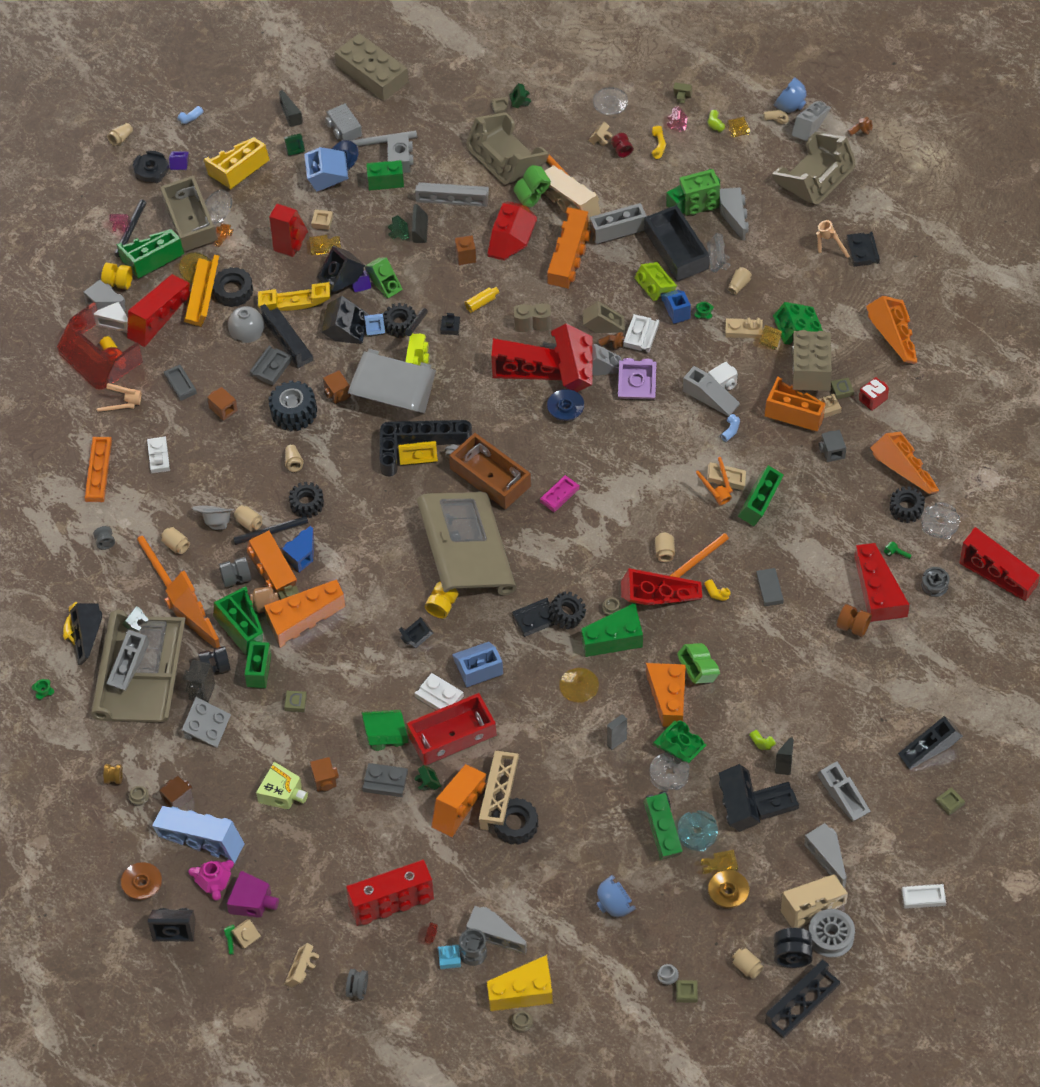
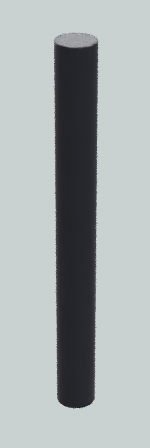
M145 200L139 201L120 241L122 245L128 243L145 208ZM118 248L114 253L116 257H120Z
M426 308L421 309L406 329L405 334L407 336L413 334L427 315L428 310Z
M307 516L233 537L234 543L236 545L247 542L267 531L274 534L308 523Z

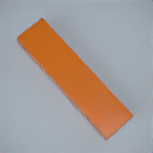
M111 437L92 438L85 502H104L112 445Z

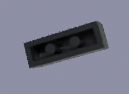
M737 764L719 772V786L723 791L724 798L722 801L727 810L726 820L728 825L741 832L760 824L749 770L741 764Z

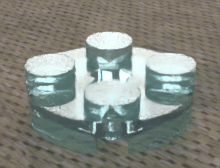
M697 811V813L691 814L688 812L680 818L678 822V837L686 847L702 852L717 839L718 826L715 818L708 812ZM693 828H702L701 833H695Z

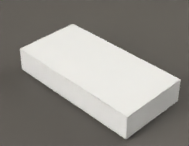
M943 884L902 887L904 909L946 906Z

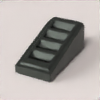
M281 90L279 92L280 104L288 125L293 127L303 124L301 111L287 94Z

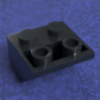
M340 296L327 304L321 332L335 342L361 344L363 343L366 330L364 316L369 314L345 297Z

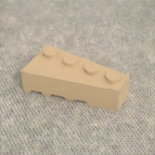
M554 165L545 170L551 184L544 194L554 203L557 202L564 213H566L567 207L588 211L590 231V217L601 214L598 195Z

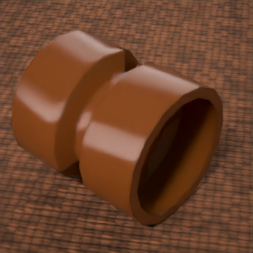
M845 604L838 617L836 627L845 631L850 629L852 634L863 637L871 622L872 614L863 610L858 612L856 607Z

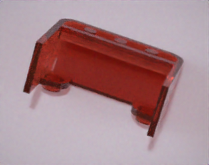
M93 302L70 318L57 344V349L60 356L94 388L105 389L108 383L113 384L143 361L138 343H135L124 352L116 347H109L101 352L83 335V333L96 325L93 314L97 312V307Z

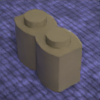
M541 303L533 306L526 304L515 306V331L550 330V305Z

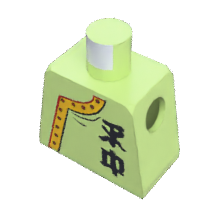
M274 762L256 793L258 802L261 804L289 809L294 800L305 803L308 792L301 790L302 785L299 776Z

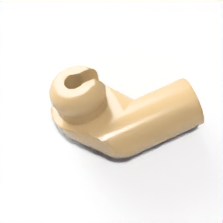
M781 110L764 112L765 121L775 120L780 124H786L789 121L788 115Z

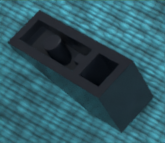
M77 603L70 610L78 665H82L89 658L102 621L99 603Z
M943 716L898 754L908 768L912 769L947 750L961 739L963 735L950 719Z

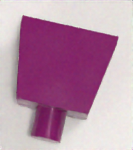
M240 871L227 902L229 914L260 918L265 908L277 909L279 898L271 896L270 885L267 882Z

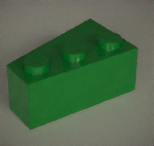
M172 229L149 235L150 238L144 240L133 239V243L122 245V243L116 244L121 261L126 266L132 267L133 274L137 278L184 255L181 239Z
M246 586L214 602L213 617L245 655H248L250 641L263 642V631L257 614L254 612L253 603L249 598Z
M635 603L581 628L585 657L643 647V632Z

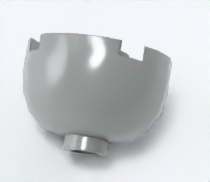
M250 306L235 309L228 319L230 336L236 341L237 339L242 340V343L256 341L262 336L261 333L265 329L262 315L258 310Z

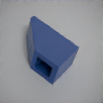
M674 290L661 294L660 297L673 324L690 319L691 304L684 291Z
M311 526L306 530H302L295 539L287 542L282 548L286 561L298 572H301L313 562L314 532Z

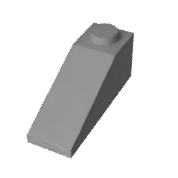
M131 630L127 631L107 685L126 691L148 647L149 640L147 636Z
M824 823L805 835L804 845L830 876L835 874L845 888L846 873L838 836L833 828H829Z
M474 906L466 930L478 929L484 933L486 943L526 954V941L489 908Z

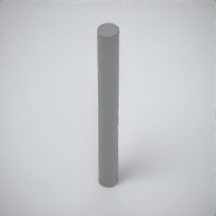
M416 131L390 134V135L408 134L409 139H411V138H417V132H416ZM387 135L350 141H353L357 146L387 142Z

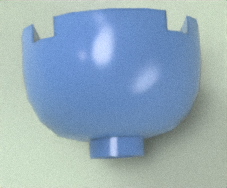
M794 78L777 98L774 106L786 113H792L797 109L801 110L806 104L804 100L807 94L804 85Z
M611 875L598 888L597 896L599 902H597V905L603 913L607 911L611 916L623 917L634 911L635 906L630 907L629 902L632 900L619 882H613L615 876Z

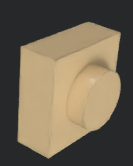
M315 210L311 223L312 228L330 230L333 212Z
M246 919L231 931L242 948H246L261 937L250 919Z

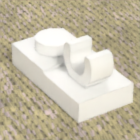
M166 437L147 439L151 474L170 471Z

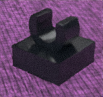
M447 313V316H442L441 335H459L460 316H454V313Z

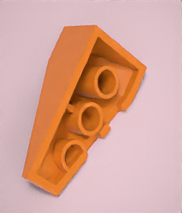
M881 296L867 305L869 319L902 360L907 363L916 364L915 346L910 341V336L913 334L912 330L908 329L907 324L910 322V318L904 301Z
M901 432L886 433L870 447L874 452L873 456L878 461H881L929 494L939 491L930 474L922 470V461L914 457V448Z

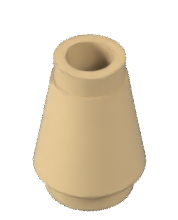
M126 123L110 130L107 135L108 141L113 146L121 145L133 132V128L130 124Z
M743 267L735 270L728 291L737 295L751 280V272Z
M288 445L285 448V466L291 472H298L302 469L304 461L296 446Z

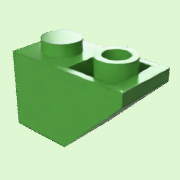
M378 258L365 265L371 281L386 298L403 290L387 258Z

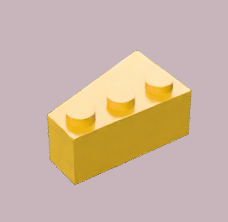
M251 138L235 145V149L224 152V150L219 152V155L214 158H204L208 175L229 189L233 188L269 161L267 148L264 143L256 138Z
M547 955L487 981L490 1011L553 1004Z

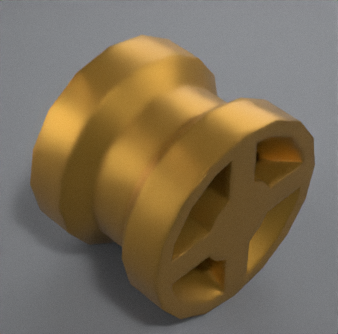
M105 764L103 772L104 784H109L110 782L121 784L123 778L122 764H117L116 766Z

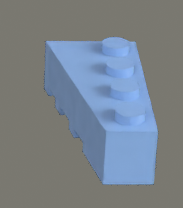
M162 806L152 825L157 835L163 839L180 845L186 842L187 845L197 851H200L201 848L211 852V856L217 858L220 855L228 857L227 860H232L234 864L245 844L231 820L215 818L209 814L201 815L191 810L183 811L177 807Z

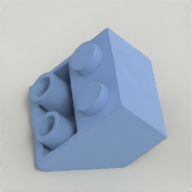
M319 147L305 153L307 179L317 192L348 179L346 154L344 151Z
M490 642L452 654L466 687L503 675V662L496 647Z

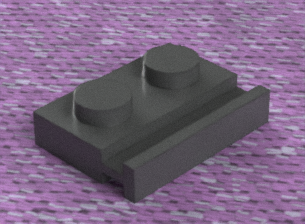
M268 346L250 370V376H256L257 379L273 386L292 361V355Z
M368 763L363 792L403 797L408 768Z

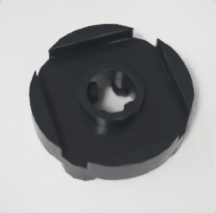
M146 151V154L142 156L140 154L134 159L133 169L138 180L159 183L168 173L169 165L161 152Z

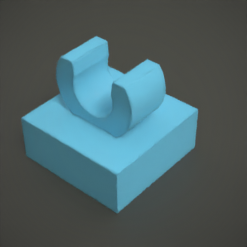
M459 945L438 947L440 969L461 967Z

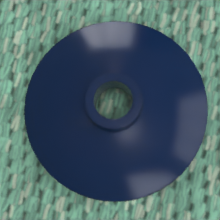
M343 140L332 148L333 150L345 152L347 171L354 166L358 159L359 150L353 141Z
M563 389L554 392L549 397L547 409L556 419L563 421L573 420L582 414L584 400L576 391Z

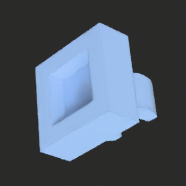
M383 314L364 316L367 335L385 333Z

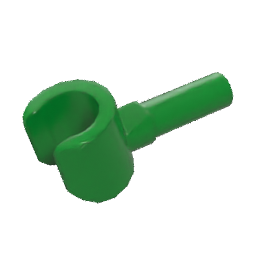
M889 542L884 549V553L888 556H892L894 553L909 559L912 556L899 549L895 542Z
M234 925L224 929L229 955H234L232 937L235 936L231 932L235 928Z

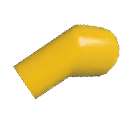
M707 580L704 583L711 598L720 601L729 599L731 592L728 588L717 589L713 580Z

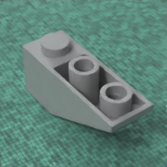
M815 101L796 117L792 136L807 141L814 132H817L831 107L827 106L824 102Z
M741 188L720 189V214L738 236L745 240L746 233H749V224L745 222V219H747V209L743 208V205H745V195L741 194Z
M695 366L683 378V392L727 416H730L740 405L710 374Z

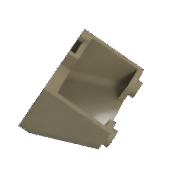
M506 112L476 117L467 138V148L503 184H510L520 179L530 166H541L546 162L549 153L544 148L536 147L533 152H530L512 134L515 123Z
M814 132L806 142L809 154L790 173L787 168L779 167L772 174L775 182L810 204H820L855 167V158L847 137Z

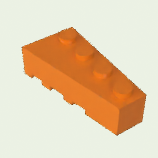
M567 207V221H563L561 237H558L556 252L553 253L547 272V279L550 285L569 289L570 283L574 282L576 277L575 270L580 267V256L585 253L586 241L589 242L591 231H589L588 211Z
M336 579L264 605L266 619L279 648L286 645L285 642L292 638L294 640L300 636V633L307 628L311 629L316 626V623L320 620H325L345 607L343 591Z

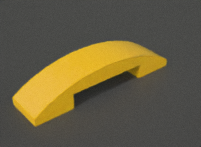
M329 282L312 284V289L277 294L276 289L258 291V307L260 308L261 305L266 304L269 310L277 307L280 311L305 309L330 299Z

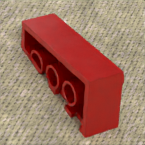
M171 274L128 310L127 338L146 347L179 307L189 298V282Z
M493 338L491 354L492 378L562 380L558 365L561 361L559 353H556L555 349Z
M977 527L963 541L959 563L962 566L1024 601L1029 598L1038 586L1040 574Z
M875 543L856 545L855 562L868 613L872 614L871 622L908 617L910 604Z

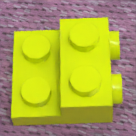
M418 333L410 336L406 362L419 366L421 362L429 364V343L425 342V334Z

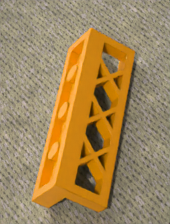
M214 254L211 261L201 258L197 260L184 318L186 323L201 327L206 319L219 260L218 255Z

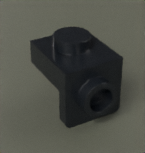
M421 617L407 629L399 628L402 634L400 636L402 641L406 645L410 644L415 648L433 634L426 621Z

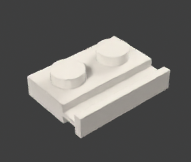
M634 314L624 339L623 347L640 351L643 349L649 352L659 327V320L654 321L651 318Z
M433 673L423 682L420 689L415 692L417 699L435 710L458 702L464 696L461 690Z

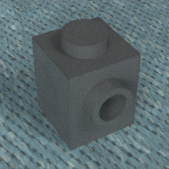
M840 430L822 433L819 449L821 453L824 452L827 462L845 459L846 445Z

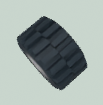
M293 380L289 381V383L283 382L281 386L277 385L275 391L272 390L271 396L268 399L273 422L278 427L281 426L283 430L288 428L289 431H293V429L299 431L301 427H308V423L312 424L314 422L313 418H316V412H318L312 388L308 387L306 383L301 384V381L293 382Z

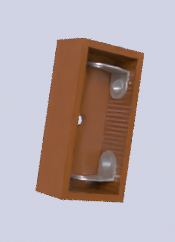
M476 433L471 435L449 455L451 470L481 492L487 493L490 499L505 510L531 487L530 472Z

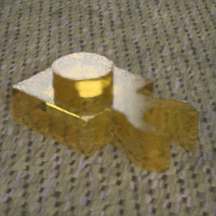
M327 235L309 237L311 255L327 254L332 246L341 248L339 236L328 239Z
M734 850L714 853V859H701V865L707 864L709 866L703 868V874L711 873L713 870H717V873L725 870L738 871Z

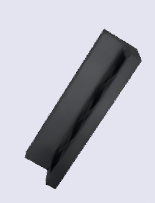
M266 304L261 305V315L264 323L285 352L292 355V361L296 367L300 368L314 361L313 355L278 307L270 311Z
M823 959L766 1013L765 1023L783 1039L840 985L841 981L828 971L829 964ZM826 977L833 984L830 987H820V981ZM808 992H817L818 998L815 1001H806L805 995ZM794 1006H803V1013L791 1015V1009ZM779 1020H789V1026L784 1031L776 1025Z

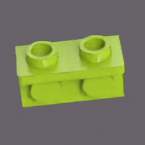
M658 262L641 264L635 275V280L653 301H657L661 293L674 291L677 287Z

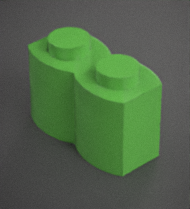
M532 165L527 168L523 178L517 182L513 191L522 205L533 207L539 201L541 194L548 189L551 181L541 166Z
M684 644L678 652V658L682 665H686L685 668L687 669L688 676L693 683H712L719 676V668L716 662L711 659L709 650L704 644Z

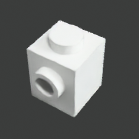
M727 362L708 372L726 390H731L737 385L738 373Z

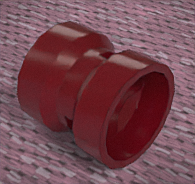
M618 133L611 139V143L616 148V153L619 157H627L633 152L634 148L631 142H629L626 133Z

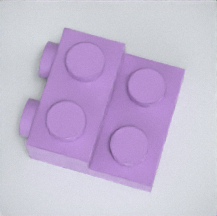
M631 358L619 361L618 398L655 399L656 362H653L652 359L634 361Z

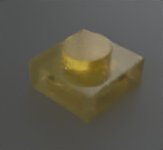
M745 117L727 120V126L732 137L749 134L750 129Z
M765 325L759 344L776 350L782 331Z

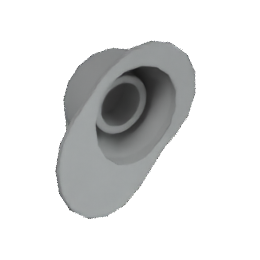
M194 506L192 508L195 511L202 512L205 524L215 530L226 529L227 523L230 521V512L234 510L215 506Z

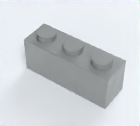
M641 203L590 217V231L595 243L598 244L644 231V219L647 216Z

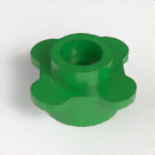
M700 302L696 305L697 311L694 314L696 318H706L708 320L712 318L713 305L708 302Z
M40 679L32 685V690L36 692L38 700L54 694V689L50 686V680Z

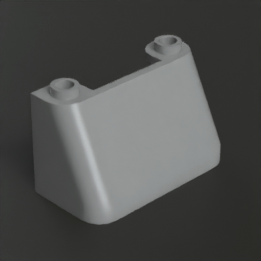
M368 349V352L364 351L348 393L425 413L436 370L431 369L432 365L421 362L419 366L378 355L379 351Z

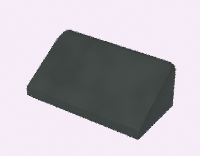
M414 204L412 240L413 243H426L428 215L418 204Z
M792 737L786 741L776 754V774H791L794 744Z

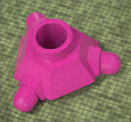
M232 860L225 862L210 861L201 864L200 867L190 868L188 873L195 878L194 881L206 893L209 892V894H212V898L218 901L221 898L222 889L226 888L234 862Z

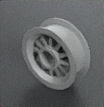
M826 909L818 912L812 918L809 925V932L812 934V948L818 954L825 957H839L847 953L854 942L855 926L852 919L846 913L837 909ZM832 931V932H835L836 934H835V935H830V934H828L827 932Z

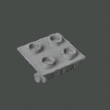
M195 697L182 728L185 734L184 737L188 740L196 737L217 748L231 714Z

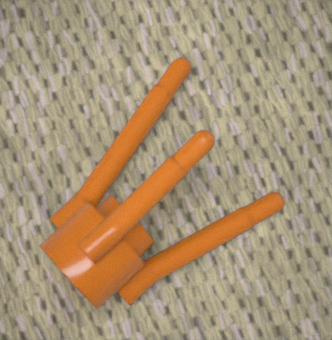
M718 457L726 487L721 485L714 489L699 471H696V474L721 506L732 499L730 493L733 490L730 487L722 458Z

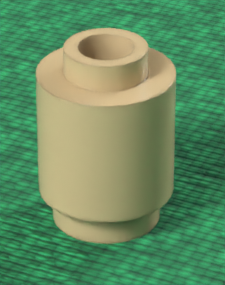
M241 505L234 512L236 522L252 532L261 527L262 516L248 506Z
M174 527L165 529L161 535L162 543L175 553L183 554L190 546L188 538Z
M660 533L655 537L656 557L660 562H670L675 556L674 537L669 533Z
M747 948L737 950L732 957L734 959L732 964L745 976H750L752 979L757 977L764 967L761 965V961Z

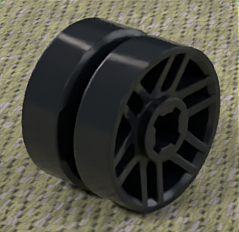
M785 928L774 934V961L777 965L785 968H801L812 962V934L802 928Z

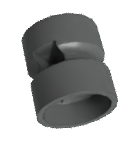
M245 557L235 559L234 563L230 561L219 563L225 588L236 585L238 581L240 583L251 581Z
M478 929L465 930L459 938L461 959L470 966L480 965L487 957L486 937Z

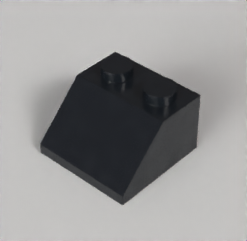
M332 246L317 278L323 283L329 282L330 289L336 292L357 282L364 271L365 265L351 252Z
M167 908L152 910L148 918L152 941H194L196 920L194 910L180 908L179 910H169Z

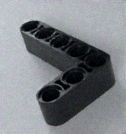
M467 420L390 421L383 423L380 427L381 473L387 477L397 473L398 445L436 441V445H461L472 435L471 423Z

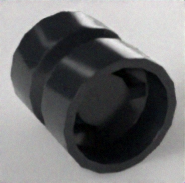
M225 646L214 648L213 652L209 650L198 652L204 677L215 675L216 671L219 673L231 671ZM214 657L215 666L210 665V658Z

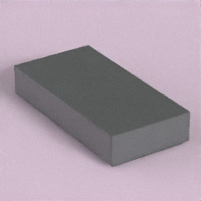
M181 365L164 371V376L180 401L197 394L194 385Z
M776 569L756 571L764 606L783 604L784 599Z
M623 714L607 724V746L611 750L627 740V718Z

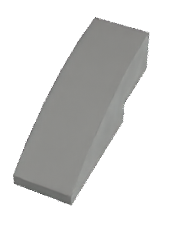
M837 761L817 773L829 794L852 821L871 812L850 777L847 778Z

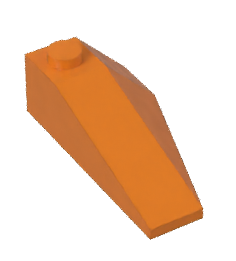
M184 570L180 572L165 590L167 595L165 603L168 609H172L177 617H185V624L213 648L220 647L219 638L209 618H204L206 614L201 601L198 602L194 593L195 589Z

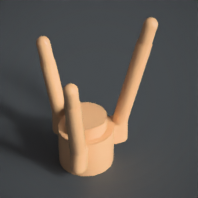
M829 220L822 221L818 225L819 231L816 232L818 253L822 252V237L825 239L833 237L845 256L849 258L850 256L838 238L832 223Z
M108 383L107 389L125 393L124 401L128 402V404L102 407L96 410L100 412L123 408L134 409L135 405H140L141 390L128 389Z

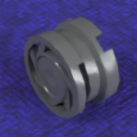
M940 567L928 568L923 574L921 583L925 594L931 597H939L945 594L948 590L950 579L948 573Z
M350 969L346 984V997L352 998L355 996L357 999L364 1000L363 994H366L368 985V971L362 970L358 972L357 969Z

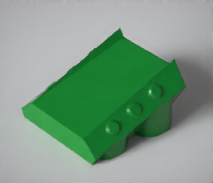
M401 710L361 712L367 742L373 750L381 751L386 747V744L399 747L409 743Z
M674 721L652 744L688 764L707 746L702 738L689 732L688 725L683 721Z

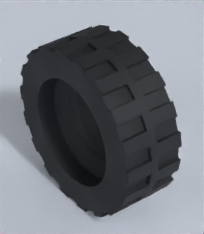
M229 267L221 272L219 271L215 276L213 284L215 299L218 300V303L223 304V306L238 307L242 304L244 305L253 295V284L250 274L238 267ZM230 282H239L242 288L237 292L230 293L224 290V286Z
M510 798L504 824H494L495 833L505 843L508 842L512 845L526 843L537 833L538 813H536V808L532 806V803L527 802L525 799ZM496 808L493 816L500 818L501 812ZM512 813H520L525 817L526 823L521 829L513 830L506 824L507 817Z

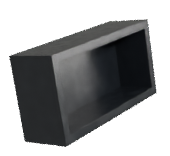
M677 205L645 217L644 231L676 281L709 269L710 255Z

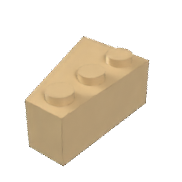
M834 874L784 891L782 893L781 913L792 928H800L811 922L818 912L826 909H836L846 904L848 893Z

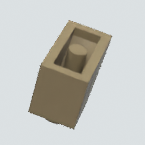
M597 301L583 310V326L595 333H619L625 331L624 316L603 303Z

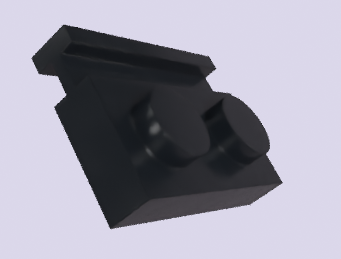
M864 232L847 235L846 240L854 267L871 265L875 262L877 264L880 263L873 232L869 234Z
M548 598L512 611V616L515 618L524 637L555 625V619L551 621V615L548 614L550 610L548 609L550 606Z
M790 782L754 791L758 814L761 820L799 809V803L793 789H791Z

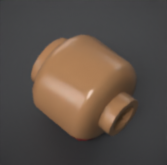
M272 587L255 588L253 593L250 594L253 609L257 613L265 612L264 605L279 600L278 592L274 593Z

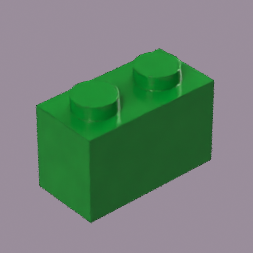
M402 160L366 163L369 191L404 187Z
M250 641L245 669L247 687H267L272 656L270 642Z

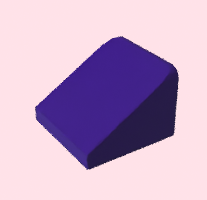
M171 152L169 156L170 170H186L189 152Z
M363 271L358 281L352 284L354 292L371 289L370 277L367 271Z

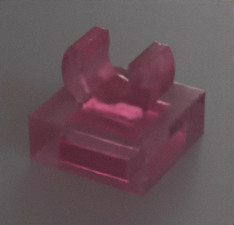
M679 106L672 108V114L667 116L670 121L667 123V126L670 129L677 127L680 132L686 130L687 115Z
M109 214V222L113 224V231L117 232V226L122 225V231L125 232L127 228L125 224H129L130 217L127 214Z

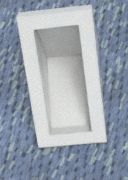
M119 302L94 312L96 326L127 333L128 317Z

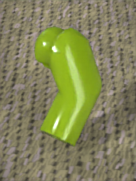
M711 110L708 126L715 131L722 132L725 129V124L718 119L719 112Z
M754 730L749 734L760 750H770L771 747L776 745L772 736H768L765 739L758 730Z

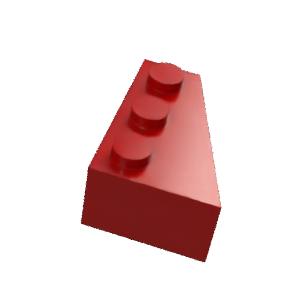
M276 204L269 216L273 249L276 252L294 257L295 253L300 250L308 230L296 209Z
M567 323L552 330L551 335L552 337L555 336L557 344L555 352L559 353L561 361L558 365L563 386L576 392L591 386L593 336Z

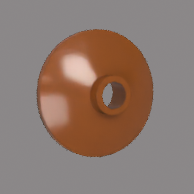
M146 862L131 865L124 871L121 877V886L124 893L137 900L152 897L159 891L162 884V876L159 869L153 864Z

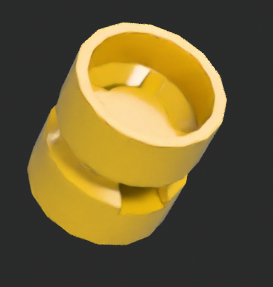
M105 263L101 281L109 284L111 287L116 285L117 288L129 289L132 282L133 269L131 266L120 265L118 267L117 264Z
M438 582L425 604V609L432 616L444 619L452 608L451 604L455 602L459 594L456 588L444 592L441 582Z

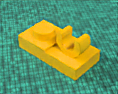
M436 441L398 445L400 465L438 461Z

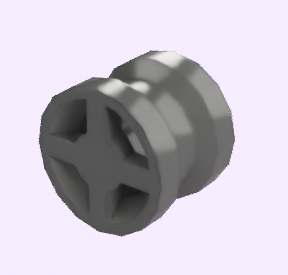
M102 526L94 530L93 535L98 549L106 550L114 546L115 539L112 536L113 533L110 527Z

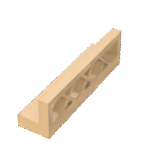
M495 751L479 816L480 829L489 830L490 824H504L519 754ZM504 758L513 759L512 764L505 768ZM506 774L509 780L501 785V776ZM502 791L505 797L497 802V793ZM497 808L501 812L500 818L492 817L494 809Z

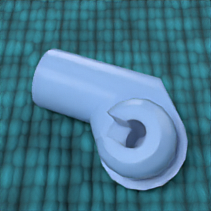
M198 106L187 115L181 112L178 115V120L182 124H187L197 119L203 113V109Z
M731 414L728 417L727 422L730 423V426L721 434V439L725 442L731 439L738 431L740 418L736 417L735 414Z

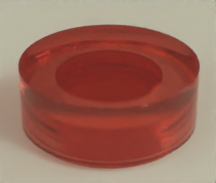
M430 922L424 942L430 944L434 942L438 924Z

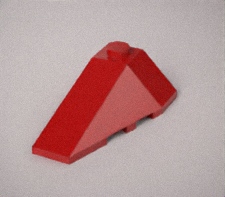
M629 568L621 580V597L629 602L644 605L701 600L702 585L700 581Z

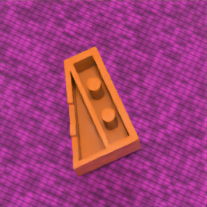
M777 377L766 400L764 416L818 432L824 418L826 403L808 393L803 394L798 390H793V385L789 386L782 382V378Z
M270 531L249 540L247 554L255 564L258 572L265 579L267 587H272L275 593L284 590L286 586L291 585L293 587L296 585L297 579Z
M646 663V677L651 687V693L654 697L662 726L669 727L674 721H683L686 665Z
M465 764L436 798L431 827L453 837L479 795L484 793L487 787V783H485L486 774Z

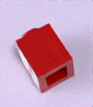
M875 377L860 389L859 401L873 411L888 399L889 387L885 382Z

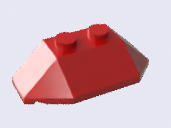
M510 201L502 204L492 229L487 257L505 261L509 256L527 247L537 222V217L527 206Z

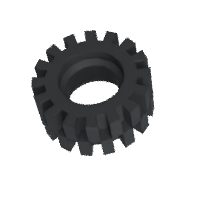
M398 303V306L392 304V308L387 307V311L385 310L383 315L386 332H390L391 336L395 334L396 338H399V335H402V338L405 337L406 329L416 317L415 310H412L411 306L407 308L405 303L403 306H401V303ZM396 318L407 319L403 323H396L393 321Z
M304 482V485L298 483V488L294 486L293 491L290 490L289 492L290 508L294 514L296 513V516L300 517L302 514V517L309 515V518H312V514L317 516L318 511H322L324 498L321 488L319 489L317 484L314 486L312 482H310V485L307 482ZM303 497H312L314 499L310 503L299 502Z
M905 486L901 487V491L899 488L896 489V492L892 493L889 509L891 515H895L894 519L896 520L900 518L902 523L904 520H906V523H910V520L916 522V518L919 520L924 512V496H922L921 492L917 493L916 488L911 490L909 486L906 490ZM908 501L913 503L914 507L904 508L900 503Z
M566 591L557 594L548 608L550 609L548 614L551 615V621L555 619L554 624L557 625L559 623L560 628L565 626L566 629L570 627L573 629L578 626L586 615V609H584L586 605L585 603L581 604L582 598L577 599V594L572 596V592L566 594ZM561 606L568 607L573 612V615L565 613Z

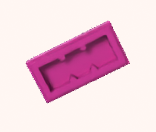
M565 475L540 498V503L555 512L579 490V485Z

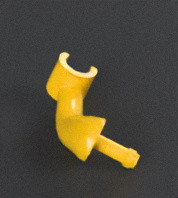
M654 126L652 128L653 137L657 136L659 144L653 150L652 156L655 159H659L666 148V142L662 127Z
M77 602L69 606V612ZM69 614L64 624L63 638L64 640L69 638L75 645L74 638L71 636L73 631L71 615Z

